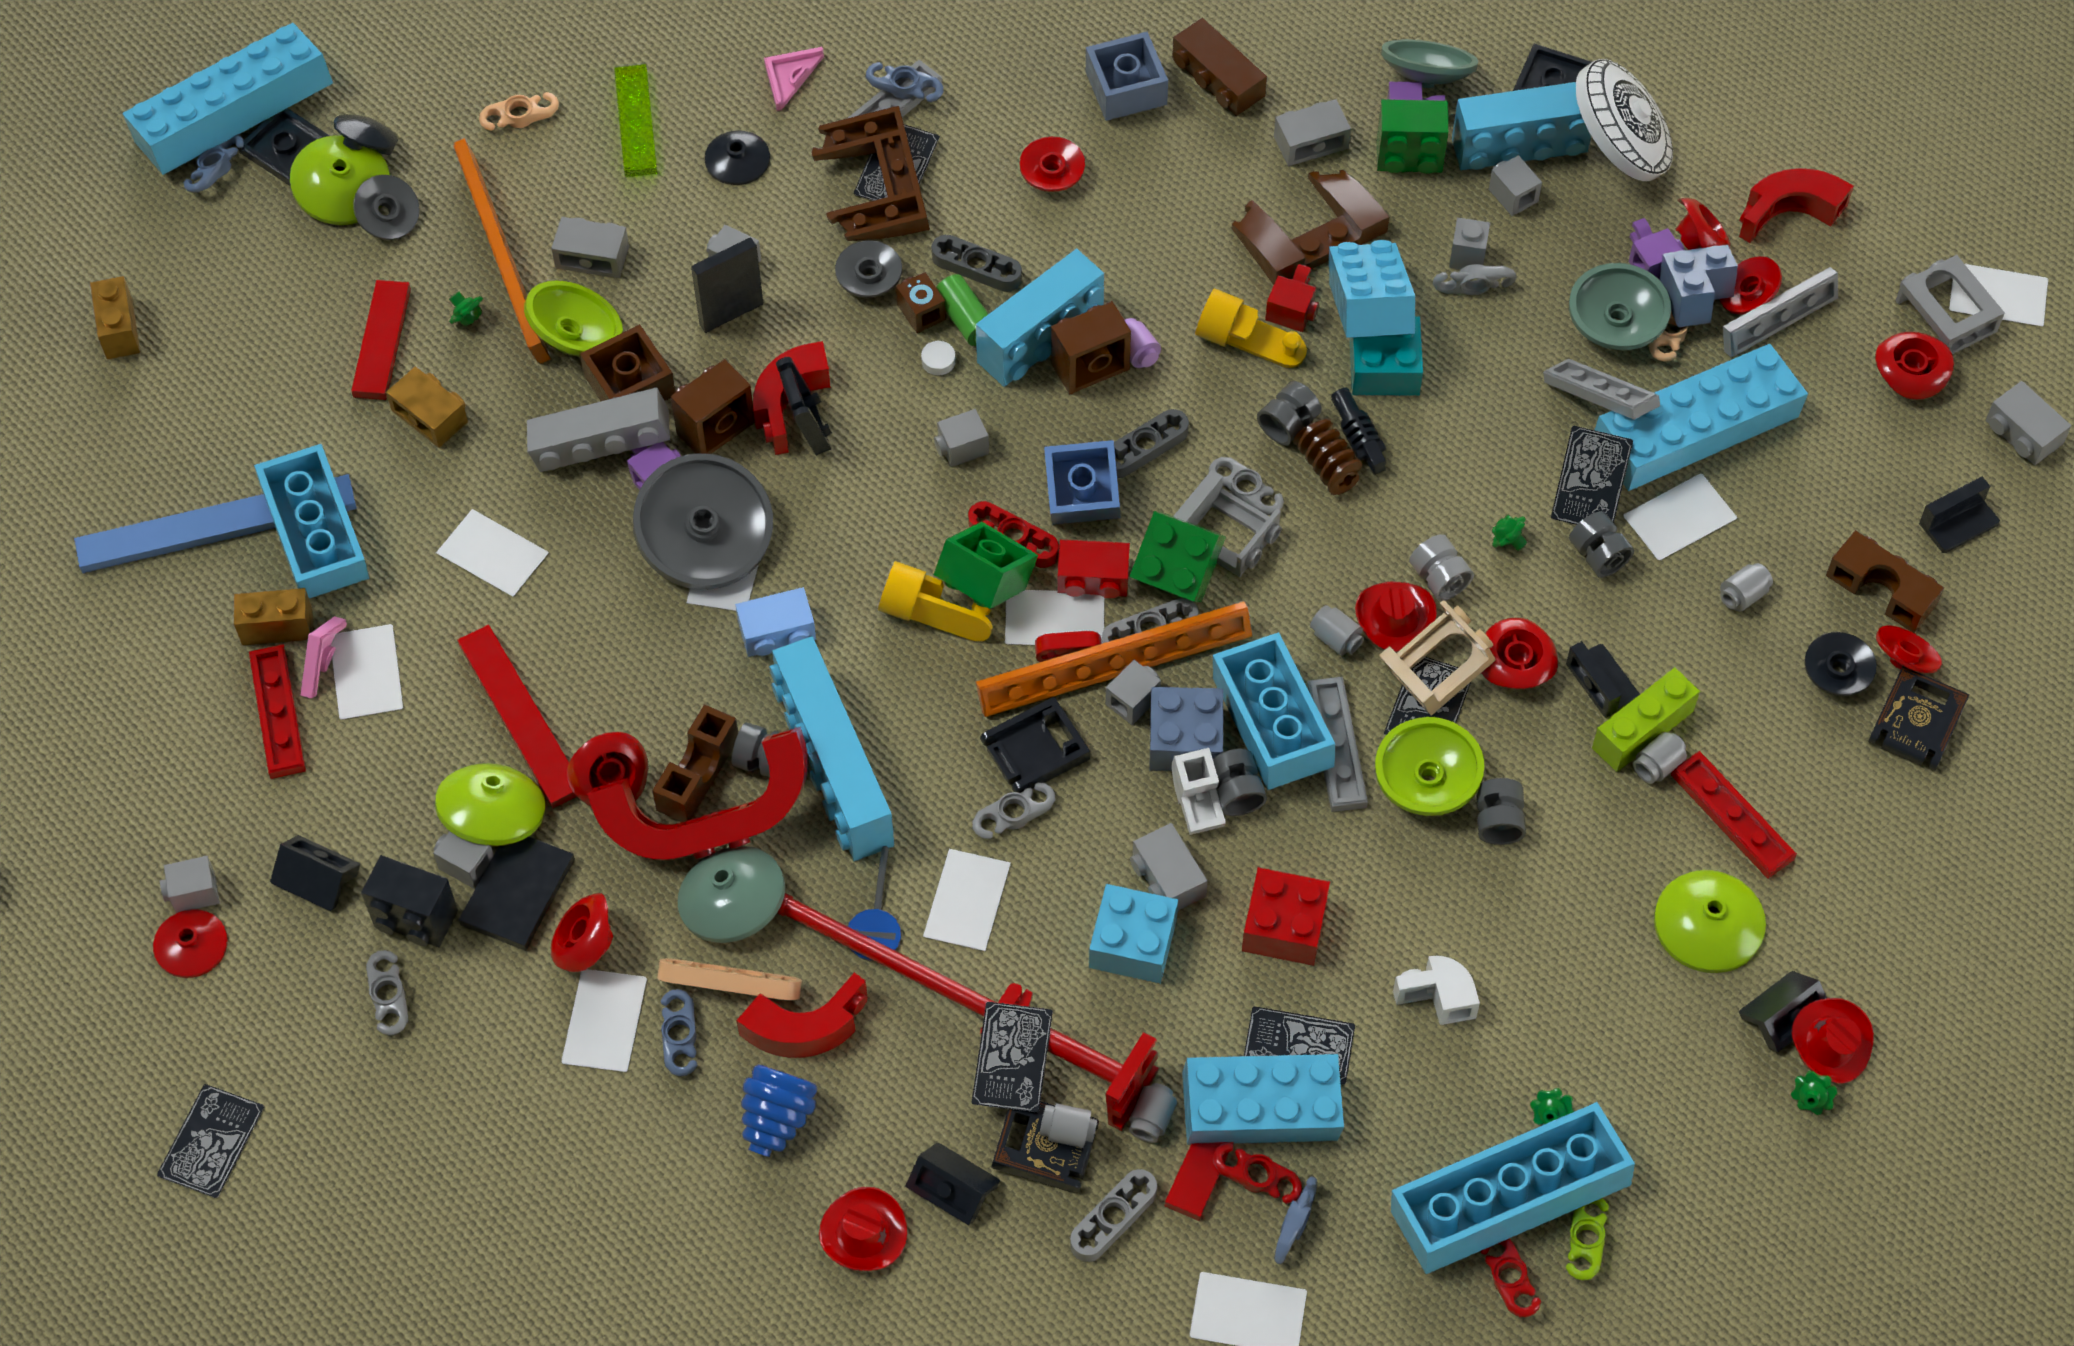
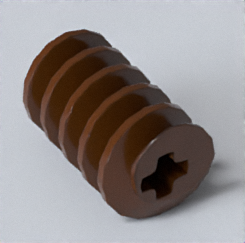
M1323 419L1300 430L1295 436L1293 443L1298 446V450L1302 455H1305L1306 461L1313 466L1314 472L1320 476L1323 484L1328 486V491L1331 495H1340L1351 490L1356 485L1360 477L1358 472L1363 464L1359 459H1354L1355 453L1352 449H1346L1348 443L1345 439H1339L1340 432L1337 429H1332L1333 423L1331 420Z

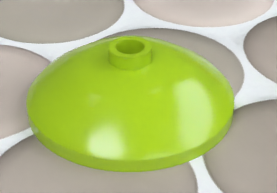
M342 135L323 137L308 144L296 156L290 171L291 191L297 204L311 217L333 225L358 223L353 209L356 191L364 181L373 176L390 175L388 165L379 152L367 147H362L361 150L348 148L343 144L344 137ZM341 166L345 169L343 171H337L334 168Z
M567 281L540 283L530 290L524 303L526 319L537 336L554 349L569 355L580 357V353L623 332L621 319L613 306L596 292L576 283Z
M1422 717L1396 726L1384 737L1376 753L1375 774L1381 790L1392 803L1414 814L1437 816L1460 809L1476 795L1483 781L1484 757L1476 739L1460 725L1442 718ZM1432 776L1435 779L1432 781H1426L1423 779V777Z
M482 763L470 765L449 774L437 789L435 810L441 823L454 835L472 843L498 846L521 841L534 833L544 818L545 799L538 785L520 771L500 764Z
M1713 870L1693 871L1674 879L1662 891L1654 912L1656 934L1661 945L1669 955L1688 968L1706 973L1728 972L1746 964L1759 950L1766 930L1764 910L1755 893L1739 879ZM1715 907L1720 913H1711L1708 908Z

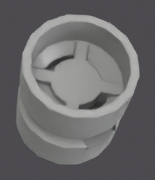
M1443 534L1433 536L1424 541L1413 551L1409 559L1410 564L1419 576L1428 581V588L1438 601L1448 600L1458 595L1474 578L1473 571L1462 557L1457 556L1458 551L1446 535Z

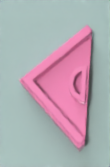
M822 47L764 58L777 111L785 107L824 58Z
M334 616L308 635L301 696L308 698L316 697L320 671L324 673L327 671L336 650L335 647L331 646L335 634L346 627V619Z

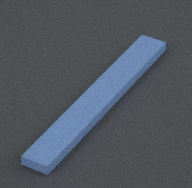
M349 474L334 477L346 511L357 509ZM261 494L74 538L79 567L81 572L85 573L273 529L275 525L265 497Z

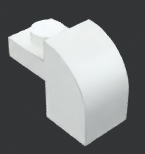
M1210 748L1174 756L1172 761L1174 788L1178 804H1181L1189 835L1224 827L1226 822L1216 790L1219 780Z
M1429 956L1426 971L1422 972L1419 969H1411L1403 972L1400 976H1396L1393 994L1396 1005L1433 998L1440 1025L1476 1019L1480 1002L1474 981L1468 970L1451 958Z

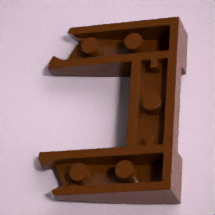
M899 106L819 125V133L826 135L822 148L813 147V160L850 158L877 153L888 195L886 198L826 213L831 224L838 222L847 231L844 234L847 241L884 239L930 230Z
M1339 170V174L1319 175V171H1313L1308 173V179L1336 214L1337 218L1291 240L1277 223L1258 204L1251 200L1245 206L1247 214L1241 222L1234 221L1232 223V230L1274 285L1278 275L1293 279L1298 264L1313 269L1328 262L1329 247L1338 246L1343 242H1353L1362 245L1387 233L1389 215L1373 196L1344 170Z

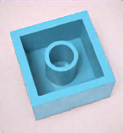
M1106 884L1089 948V968L1161 984L1177 921L1178 899Z

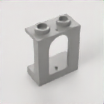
M1958 255L1945 261L1943 259L1938 260L1929 269L1919 274L1911 273L1906 276L1900 283V289L1895 300L1897 304H1900L1909 299L1939 336V340L1949 347L1952 354L1998 332L2005 314ZM1951 278L1960 285L1980 310V312L1958 323L1951 319L1929 292V289Z
M1211 470L1173 517L1197 525L1210 508L1214 507L1255 533L1254 537L1240 554L1222 547L1217 560V564L1241 577L1248 567L1252 569L1256 566L1261 558L1262 549L1266 544H1273L1282 530V527L1279 525L1281 511L1276 508L1269 517L1222 488L1223 476Z

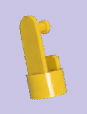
M1216 288L1212 290L1204 306L1195 331V335L1223 347L1229 344L1285 368H1294L1302 364L1307 353L1306 344L1297 332H1286L1259 321L1257 309L1245 305L1243 299Z
M894 561L879 602L878 611L906 621L912 619L972 641H984L989 638L993 627L991 621L986 616L990 613L991 609L981 607L974 603V601L972 610L941 600L944 588L942 580L926 575V571Z

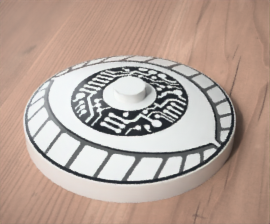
M1598 59L1584 67L1576 79L1577 103L1584 123L1601 151L1617 168L1634 179L1651 181L1665 173L1670 168L1673 159L1672 140L1666 121L1647 89L1631 72L1611 60Z

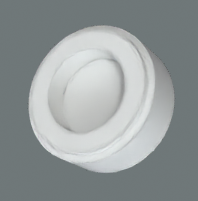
M944 341L928 343L921 353L922 366L932 375L949 373L955 366V351L953 347Z

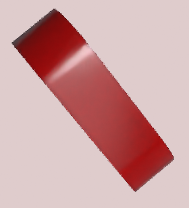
M1094 631L1041 635L1035 640L1036 659L1039 662H1043L1102 644L1101 635Z

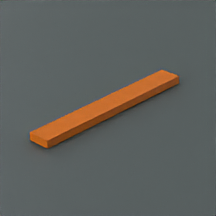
M465 138L454 143V149L527 346L536 361L541 364L551 358L545 342L537 336L526 319L524 313V303L527 298L526 291L475 155Z
M1243 601L976 681L982 713L985 717L1114 679L1133 660L1143 667H1153L1253 637L1248 606Z

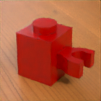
M1298 264L1292 280L1278 275L1267 300L1265 321L1303 332L1308 320L1312 322L1315 320L1319 302L1315 301L1316 287L1309 285L1310 267Z

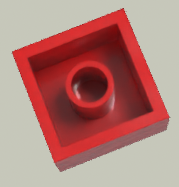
M1258 867L1243 933L1242 952L1314 966L1328 901L1330 881Z

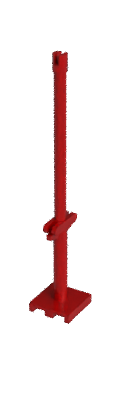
M785 893L777 914L787 916L983 1017L986 1003L995 1002L793 899V896ZM1012 983L1007 987L998 1003L1030 1007L1033 992L1026 989L1022 994L1021 985ZM1053 1028L1050 1029L1048 1052L1111 1084L1105 1093L1108 1125L1120 1131L1123 1130L1128 1122L1142 1088L1150 1086L1159 1071V1068L1154 1066L1158 1059V1052L1153 1050L1157 1039L1144 1032L1124 1064H1121Z

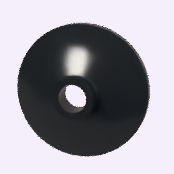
M736 130L723 133L710 142L705 152V165L710 175L719 182L728 185H744L757 180L765 173L770 163V152L765 141L758 135L748 131Z
M1831 632L1816 638L1809 645L1804 659L1805 670L1810 680L1819 689L1836 696H1851L1864 691L1872 683L1877 669L1876 658L1871 648L1860 638L1843 632ZM1839 667L1843 670V672H1838L1833 668Z

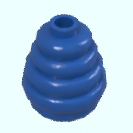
M760 1064L756 1065L752 1070V1078H746L743 1083V1092L746 1094L741 1101V1107L746 1110L742 1115V1123L746 1125L742 1136L744 1140L751 1143L748 1150L767 1157L771 1156L772 1150L783 1151L786 1147V1140H792L796 1136V1128H803L807 1121V1115H811L816 1108V1100L813 1099L817 1093L816 1084Z

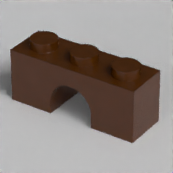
M1856 530L1832 557L1826 573V577L1854 595L1867 583H1880L1886 586L1891 591L1892 596L1885 615L1913 633L1917 631L1935 609L1944 590V587L1938 584L1933 577L1916 570L1905 559L1893 555L1879 546L1874 539L1864 536Z
M705 704L687 732L688 744L682 760L678 765L669 762L652 790L656 811L681 822L691 820L733 750L738 736L735 717Z

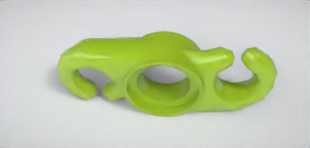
M1603 1198L1587 1204H1595L1603 1212L1608 1211L1609 1208ZM1587 1205L1574 1210L1570 1230L1571 1250L1567 1257L1571 1262L1578 1258H1584L1591 1266L1589 1269L1581 1271L1572 1263L1566 1265V1270L1570 1276L1582 1281L1592 1279L1600 1271L1605 1243L1604 1224L1607 1220V1216L1604 1213L1596 1217L1588 1215L1584 1211ZM1590 1230L1596 1233L1599 1239L1595 1243L1587 1245L1581 1243L1576 1235L1580 1231Z

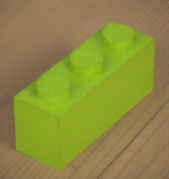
M1674 667L1597 728L1592 749L1618 772L1635 759L1637 753L1661 732H1669L1693 713L1700 690Z

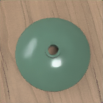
M1392 40L1384 43L1381 49V55L1387 64L1400 75L1415 82H1422V88H1434L1435 84H1449L1471 75L1478 67V59L1471 53L1457 47L1431 41Z
M1609 263L1594 267L1578 278L1570 293L1569 313L1578 331L1593 343L1614 350H1631L1652 343L1664 332L1670 319L1671 300L1661 281L1645 269L1631 264Z
M748 846L732 849L729 847L704 857L685 876L678 893V911L689 931L703 940L716 943L739 941L757 933L774 918L784 899L785 880L779 865L768 853Z

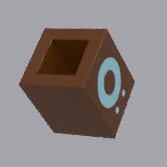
M926 272L916 277H909L896 286L897 306L916 333H920L946 320L945 300Z

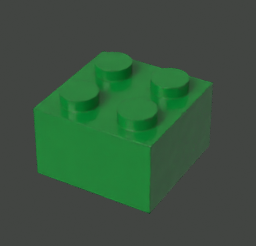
M1381 99L1376 139L1377 171H1388L1391 173H1442L1449 133L1448 101Z
M1154 511L1129 577L1193 602H1202L1226 536L1166 513Z
M981 521L946 539L933 575L943 580L947 587L959 590L971 597L977 605L991 609L1025 591L1038 555Z

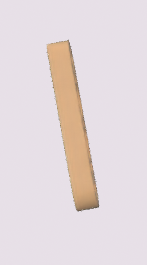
M669 958L660 959L657 976L658 980L669 983L755 996L761 993L765 997L782 1000L800 999L802 984L801 979L792 976Z

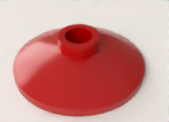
M1055 136L1043 137L1031 142L1023 150L1019 161L1020 172L1025 181L1034 188L1048 192L1062 191L1072 187L1081 179L1085 170V158L1081 149L1072 141Z
M1763 256L1752 257L1737 264L1734 297L1720 299L1721 304L1727 311L1743 315L1762 304L1770 302L1781 286L1782 272L1778 264L1771 258Z
M1891 625L1882 626L1877 631L1876 640L1879 646L1890 657V662L1896 668L1901 670L1902 666L1921 673H1935L1940 669L1942 660L1939 653L1917 634Z
M199 909L184 910L170 916L158 928L153 941L154 956L160 967L173 976L180 978L198 977L215 968L224 957L228 945L227 932L222 922L212 913ZM187 935H194L188 942L181 941Z

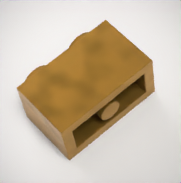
M124 276L91 282L90 287L97 335L106 359L141 353L133 300Z
M416 366L386 391L391 411L438 448L468 423L464 400L456 392L452 391L449 393L444 389L433 374H425Z
M306 589L234 594V626L242 646L308 640V635L313 632V609Z

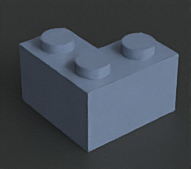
M1728 245L1663 253L1660 281L1669 294L1671 312L1678 327L1711 323L1714 300L1734 297L1738 265Z

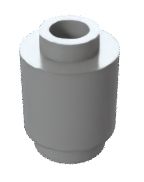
M1748 564L1721 583V600L1730 609L1739 612L1744 611L1769 592V588L1773 584L1772 576L1762 564Z
M1325 605L1316 613L1310 623V628L1315 631L1314 635L1340 656L1346 653L1353 654L1364 640L1361 636L1363 628L1336 607L1331 608Z
M1661 732L1637 753L1636 760L1633 762V768L1638 776L1649 784L1655 781H1662L1686 760V745L1678 735Z
M1153 1083L1152 1086H1144L1129 1118L1131 1124L1129 1132L1133 1136L1146 1142L1155 1143L1159 1136L1164 1135L1177 1105V1099L1173 1096V1091L1159 1083Z
M1058 1103L1055 1104V1107L1045 1105L1039 1135L1047 1136L1048 1141L1084 1148L1085 1141L1093 1142L1097 1120L1090 1118V1110Z

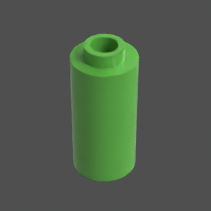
M961 275L948 276L936 288L945 300L946 312L968 344L976 346V323L986 317L988 312Z

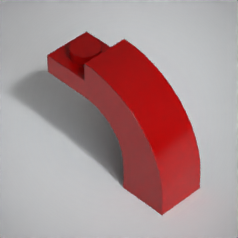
M1787 169L1768 175L1756 183L1750 190L1746 208L1739 219V222L1743 223L1739 237L1751 243L1771 218L1784 212H1802L1831 227L1848 206L1854 185L1833 174L1815 169Z
M823 341L800 345L785 351L766 366L757 380L753 393L756 429H764L766 443L773 442L775 455L789 453L783 419L784 410L789 402L776 362L781 358L791 357L811 391L831 388L829 367Z
M854 972L824 1006L803 1013L785 1010L760 993L736 1020L739 1036L764 1052L787 1058L811 1057L832 1050L846 1041L856 1031L853 1015H857L864 1008L868 1000L866 980Z

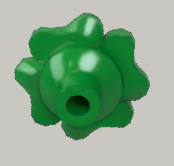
M457 291L449 298L450 302L455 306L453 315L449 320L451 324L460 322L464 326H468L482 315V309L479 305L483 300L482 296L474 299L472 297L465 298L460 291Z
M1510 515L1501 518L1496 523V526L1492 528V533L1494 534L1492 546L1495 548L1511 544L1517 551L1521 550L1527 544V540L1521 535L1526 518L1524 516L1513 518Z
M1808 1071L1805 1077L1797 1076L1795 1078V1088L1791 1092V1097L1799 1100L1797 1106L1800 1110H1810L1814 1114L1820 1115L1823 1109L1831 1110L1833 1108V1098L1837 1095L1838 1089L1831 1085V1077L1826 1075L1820 1076L1814 1071Z
M1555 1088L1551 1091L1539 1090L1537 1099L1532 1100L1530 1103V1107L1534 1112V1123L1545 1125L1575 1112L1572 1108L1573 1098L1570 1095L1563 1096L1560 1088Z

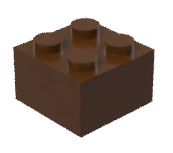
M1113 301L1104 305L1093 306L1085 313L1072 318H1064L1051 326V365L1069 395L1130 370L1131 330Z
M640 324L580 353L584 377L600 401L653 388H658L664 401L670 399V396L675 393L672 371Z
M726 359L715 366H709L703 371L701 376L689 384L680 386L670 396L676 433L695 454H712L755 423L751 385Z

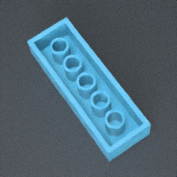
M294 23L279 28L276 32L261 40L249 44L246 48L231 56L221 59L214 65L194 73L184 81L166 88L152 98L136 104L133 108L122 114L134 142L160 173L164 175L205 151L222 144L333 84L323 54Z
M1767 344L1655 392V394L1659 395L1660 406L1635 420L1614 411L1599 416L1595 431L1633 440L1623 482L1625 488L1630 491L1798 418L1808 393L1772 345Z
M813 636L772 650L774 664L769 666V670L774 681L771 685L778 703H784L786 709L784 716L789 730L801 726L807 747L808 760L812 768L810 776L816 791L822 790L825 798L822 802L829 821L835 819L838 828L836 836L843 851L849 849L853 861H857L881 852L883 846L888 848L894 847L892 813Z
M1598 1102L1393 1189L1391 1213L1425 1274H1429L1631 1186L1635 1163Z

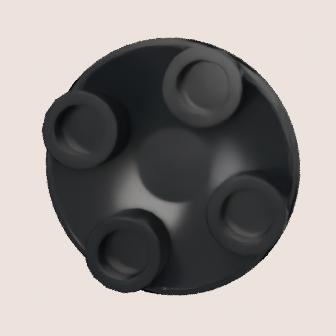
M352 114L339 115L334 119V129L344 137L343 144L348 148L361 150L362 147L375 149L381 154L391 155L394 147L397 145L398 139L395 133L377 120Z

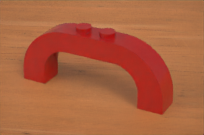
M801 726L767 736L762 741L769 765L770 778L764 794L751 802L681 823L662 824L651 820L638 808L628 778L595 787L587 793L595 818L604 832L615 843L625 850L645 858L666 860L694 854L695 859L714 854L716 852L714 847L728 844L730 849L750 843L749 837L760 834L781 821L791 810L803 790L808 771V753Z

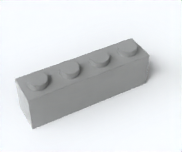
M658 388L527 420V452L539 472L554 470L559 467L586 462L591 459L670 440L669 410Z

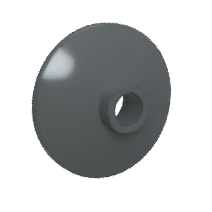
M376 175L364 181L355 193L353 201L355 217L360 226L370 235L384 240L398 239L408 234L416 225L419 217V202L413 189L402 179L391 175ZM385 206L389 211V215H382L378 207Z
M861 241L848 246L841 252L836 261L835 273L839 284L847 292L864 298L878 297L891 291L898 284L902 275V263L897 252L887 244L878 241Z

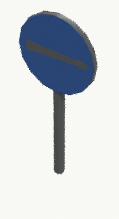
M883 846L881 849L874 909H868L856 914L849 922L848 927L896 951L901 940L900 926L891 914L881 910L889 848ZM851 949L852 953L860 959L870 962L874 961Z

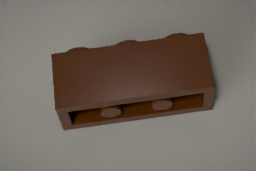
M1204 18L1199 19L1173 37L1172 58L1176 65L1189 72L1201 88H1206L1216 97L1217 102L1223 108H1228L1235 116H1238L1265 97L1267 76Z

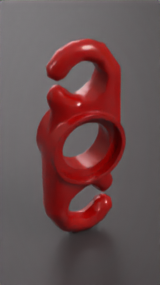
M1225 1143L1216 1148L1213 1154V1163L1218 1172L1242 1185L1248 1191L1255 1193L1266 1192L1273 1198H1279L1278 1183L1281 1180H1288L1293 1185V1190L1290 1194L1284 1195L1282 1201L1285 1204H1289L1293 1200H1298L1301 1195L1302 1182L1297 1174L1272 1161L1268 1156L1263 1154L1250 1155L1243 1149L1238 1148L1235 1151L1238 1162L1235 1166L1229 1167L1224 1164L1223 1155L1233 1151V1145ZM1252 1164L1263 1166L1267 1171V1180L1263 1183L1254 1182L1248 1175V1167Z
M1507 1239L1498 1243V1245H1502L1505 1248V1252L1499 1257L1487 1255L1485 1262L1491 1268L1494 1286L1498 1290L1508 1311L1519 1318L1530 1317L1539 1310L1541 1300L1539 1297H1534L1531 1305L1526 1308L1516 1305V1299L1520 1295L1526 1294L1533 1297L1536 1290L1530 1284L1526 1264L1521 1259L1511 1239ZM1490 1247L1481 1250V1254L1486 1255ZM1508 1268L1517 1269L1521 1273L1520 1279L1514 1283H1505L1499 1276L1503 1270Z

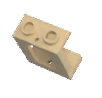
M1445 600L1440 602L1445 612L1399 652L1396 653L1389 646L1379 655L1387 669L1430 715H1433L1496 660L1490 650L1493 643L1481 629L1474 632L1468 626L1471 620L1458 605L1452 609ZM1455 635L1465 636L1472 643L1471 656L1431 691L1411 669L1447 638Z

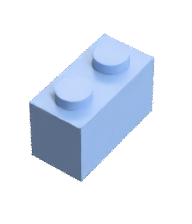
M804 587L735 604L737 620L748 657L754 655L765 656L771 654L772 650L811 636L816 640L815 624Z

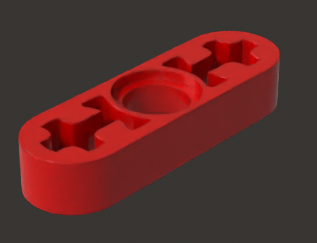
M987 501L977 502L969 509V527L979 523L978 517L983 519L988 515L990 516V521L984 520L983 522L994 529L995 526L998 527L997 531L1002 534L1012 528L1020 530L1023 536L1016 540V542L1038 555L1035 563L1036 567L1047 568L1054 565L1058 560L1059 544L1052 534ZM1045 546L1049 547V552L1043 551L1041 554L1037 553V548L1043 549Z

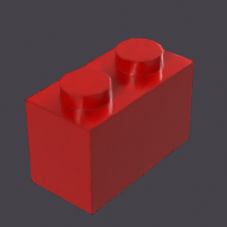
M1060 539L1057 593H1065L1073 597H1079L1084 594L1101 595L1104 598L1127 597L1130 543Z

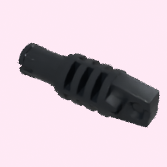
M1347 387L1336 390L1331 395V400L1342 419L1340 427L1357 459L1360 461L1365 460L1373 475L1385 471L1386 460L1382 452L1386 451V446L1368 413L1359 409Z

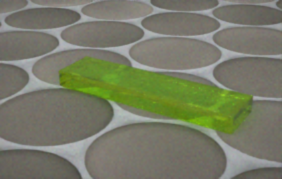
M646 64L614 67L625 178L658 174Z

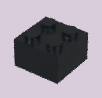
M380 855L361 891L368 913L376 929L390 935L394 932L402 934L419 946L430 944L440 948L458 912L448 878Z

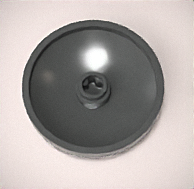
M714 454L684 455L661 465L642 485L633 511L634 537L645 561L665 579L691 589H718L734 584L746 577L763 559L773 531L771 503L758 479L739 463Z

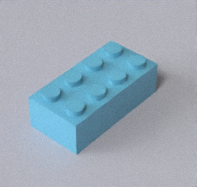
M1576 82L1461 98L1457 101L1452 143L1460 170H1478L1488 166H1495L1502 161H1509L1518 155L1523 161L1545 160L1550 157L1564 155L1574 156L1588 152L1591 134L1579 110L1576 98Z
M1377 240L1366 245L1343 242L1338 246L1329 247V285L1346 338L1415 334V293L1396 243L1386 240Z
M1076 248L976 323L977 363L1003 387L1013 380L1022 378L1031 366L1038 361L1046 360L1051 355V326L1064 318H1072L1085 313L1093 306L1104 305V272Z
M322 444L254 465L263 495L298 589L305 588L308 597L313 598L369 579L364 556Z
M1279 632L1213 655V680L1217 688L1223 689V700L1247 749L1252 752L1257 770L1267 790L1334 767L1335 742Z
M1338 1054L1197 1057L1186 1059L1182 1078L1187 1145H1191V1143L1338 1141L1344 1129Z

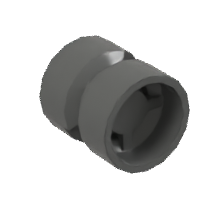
M1290 381L1276 395V399H1272L1259 411L1257 420L1264 433L1270 439L1281 445H1289L1303 427L1308 426L1322 412V407L1316 395L1307 386L1297 381Z
M1603 511L1593 513L1584 518L1573 528L1569 535L1571 543L1582 556H1587L1586 562L1600 578L1610 576L1624 567L1630 561L1635 551L1622 533H1616V525Z
M747 722L742 725L733 749V767L754 772L758 768L761 775L770 777L768 761L762 746L764 738L770 736L767 734L766 728ZM774 730L770 735L777 734L780 732Z
M1234 749L1223 752L1213 758L1219 780L1217 794L1223 814L1227 816L1245 815L1259 809L1266 803L1267 796L1261 778L1257 776L1258 770L1251 751L1247 749Z
M1509 778L1489 779L1482 782L1476 793L1477 809L1480 812L1477 817L1480 840L1494 845H1505L1523 839L1526 834L1525 814L1522 811L1524 808V788L1522 784Z

